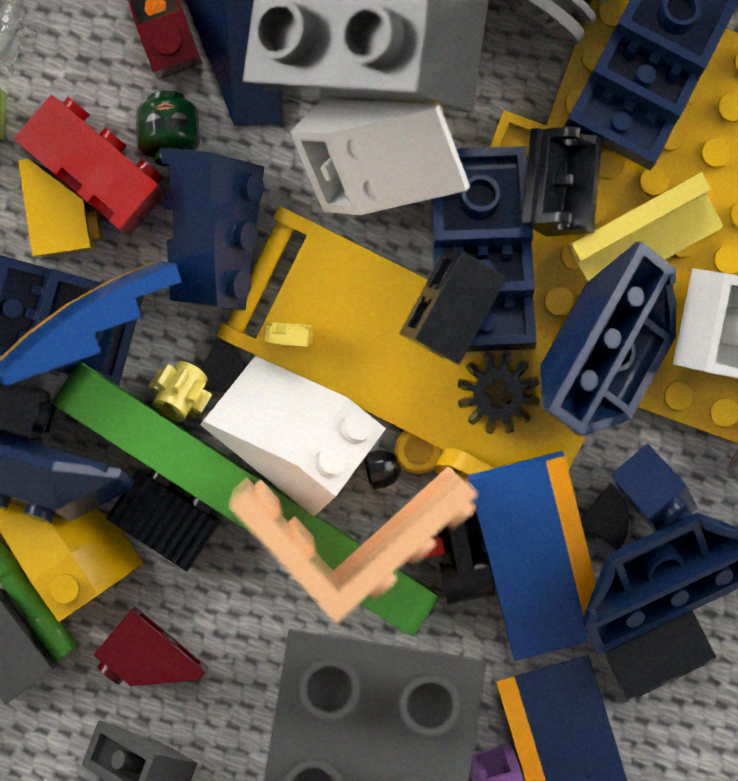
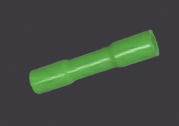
M0 539V584L29 621L32 631L55 662H57L79 644L64 623L57 621L46 603L20 570L17 560Z

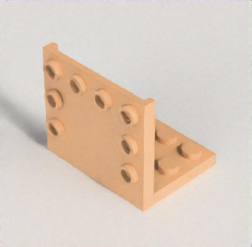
M448 465L334 570L316 553L315 545L313 544L315 543L313 540L314 536L300 520L293 516L287 521L282 516L281 508L279 507L281 500L263 480H259L254 485L246 477L233 489L229 506L337 623L368 594L373 599L382 595L397 580V577L392 572L407 558L414 564L425 556L436 544L431 537L446 523L451 528L460 524L475 509L470 501L478 494Z

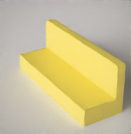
M699 173L595 230L594 233H590L570 244L568 248L586 281H590L635 242H643L665 260L722 229L723 223L706 194L711 188L703 173Z

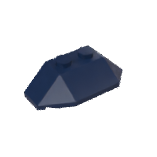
M635 242L585 284L540 365L543 410L578 436H587L595 431L631 420L676 338V301L673 284L676 283V269L643 242Z
M0 434V509L7 510L9 504L12 503L25 507L24 514L41 522L51 524L54 517L72 521L132 489L134 480L121 468L31 441Z
M696 512L608 554L582 618L597 656L737 590L738 527Z

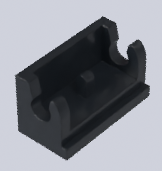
M579 127L531 129L522 216L523 224L546 237L594 233L602 139L597 135L580 136Z
M446 247L399 334L433 354L460 365L507 277L463 251Z
M693 611L605 652L607 661L627 702L637 699L716 659V655Z

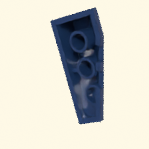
M186 0L234 126L282 124L281 94L243 82L254 0Z

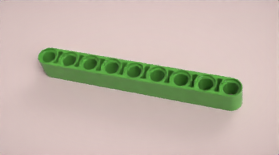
M78 361L52 401L54 405L255 535L231 509L229 503L233 489L246 477L254 485L259 480H263L262 478L171 419L160 414L157 410L99 372ZM263 480L281 500L279 507L281 508L282 516L287 521L293 516L300 520L314 536L313 540L315 543L313 544L315 545L316 553L332 570L362 544L318 515L313 517L285 493ZM396 568L392 573L397 577V580L382 595L373 599L368 594L359 603L398 629L414 637L440 598V595L405 571Z

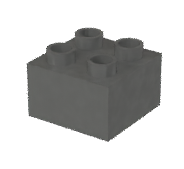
M254 0L243 82L308 103H318L322 98L438 103L442 111L473 113L488 0Z
M288 630L264 781H468L487 662L465 656L303 630Z

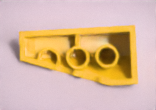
M10 503L7 510L0 509V533L30 582L58 622L145 563L123 530L106 519L107 515L96 508L72 521L54 517L51 524L26 516L24 514L25 507Z

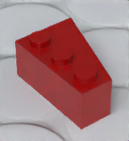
M51 94L14 137V140L75 190L85 201L101 212L119 230L131 236L164 197L163 194L167 193L158 184L164 177L142 158L135 165L125 157L122 151L127 145L107 128L104 127L98 134L88 126L85 121L90 114L69 96L61 103Z

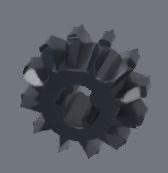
M490 351L485 352L483 359L487 370L483 372L472 361L466 366L469 373L477 378V382L459 379L458 387L462 390L473 391L474 395L459 399L458 404L460 408L477 405L478 408L468 418V422L472 425L476 424L484 414L489 417L486 423V433L493 434L496 427V419H503L505 431L512 433L514 431L512 414H515L524 423H528L531 420L530 414L520 406L521 403L530 406L539 405L540 398L538 396L523 393V390L538 386L539 379L538 377L520 379V376L529 367V363L526 360L521 361L514 371L509 369L512 360L511 352L505 351L503 353L501 366L495 367L492 353ZM496 379L506 381V390L513 392V396L509 401L503 398L502 405L491 403L492 395L485 392L486 385L489 383L494 387Z

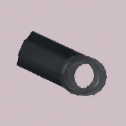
M474 510L456 527L451 528L446 523L437 531V536L442 537L445 554L441 555L442 562H439L447 605L495 595L487 553L482 551L479 536L480 530L476 511Z

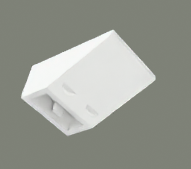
M322 98L290 131L323 212L364 215L467 191L470 187L438 103Z

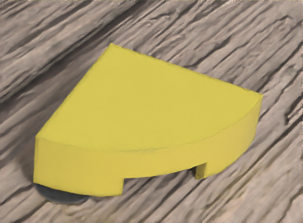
M268 322V324H265L264 341L274 344L308 347L313 344V327H311V324Z

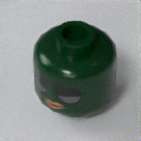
M177 91L154 92L148 95L147 101L138 106L135 115L137 147L143 155L154 158L157 165L169 166V164L161 163V148L197 150L200 143L198 110L191 101L185 99L184 94Z

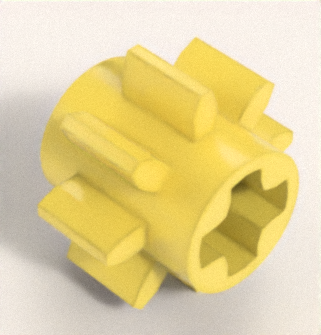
M184 361L176 362L174 367L166 364L163 370L158 369L148 386V389L157 393L153 401L154 408L165 417L178 422L184 421L187 416L194 419L197 413L202 414L212 397L211 393L203 389L207 382V376L204 372Z

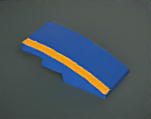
M153 261L114 277L62 306L22 336L0 357V383L8 385L100 353L94 333L140 318L141 314L135 298L182 282L176 263Z
M559 451L467 475L470 486L478 494L473 498L514 661L591 642L582 618L596 582L564 452Z

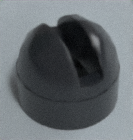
M387 450L369 451L365 456V468L371 490L386 488L394 484L399 478L401 467L394 453Z

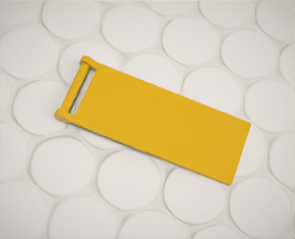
M281 205L278 206L273 217L276 220L275 226L250 274L251 289L247 296L246 310L233 309L227 323H221L216 333L217 337L346 396L361 409L443 450L446 448L461 450L494 468L563 451L569 471L586 436L576 435L543 410L540 365L553 344L552 341L536 334L537 343L535 349L490 351L494 357L495 367L501 366L502 356L505 351L512 353L509 369L514 371L523 360L529 363L527 371L520 376V379L538 377L539 385L523 390V393L538 396L540 402L538 406L521 403L520 406L530 414L531 420L528 423H524L515 414H512L511 418L514 423V431L512 433L505 431L503 419H496V427L493 434L486 433V423L489 417L485 414L474 425L468 422L471 413L478 408L476 404L467 408L459 407V399L474 395V392L460 389L458 381L459 379H468L477 382V378L469 373L466 366L472 361L484 372L487 368L484 363L483 354L489 351L466 352L460 365H457L444 357L441 358L399 334L428 279ZM295 229L307 236L257 337L254 338L244 332ZM268 322L311 324V327H313V344L304 347L265 342V324H268ZM496 379L494 387L489 383L485 387V392L492 395L491 403L495 405H502L503 398L509 401L513 396V392L506 390V381Z

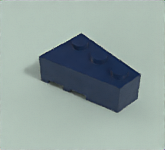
M161 148V163L169 164L171 193L163 194L164 210H172L174 239L166 240L168 262L176 263L182 281L181 283L169 286L170 300L201 306L246 310L247 296L251 289L250 272L253 250L258 237L256 227L259 205L264 192V166L209 151Z

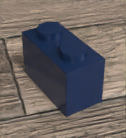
M649 443L644 445L610 475L624 499L654 532L692 515L698 509L687 485Z

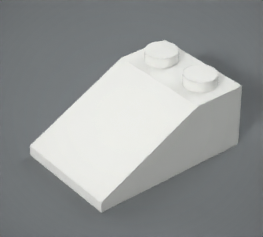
M692 268L673 365L738 378V276Z
M258 356L251 360L200 424L313 517L336 497L386 429L348 397Z

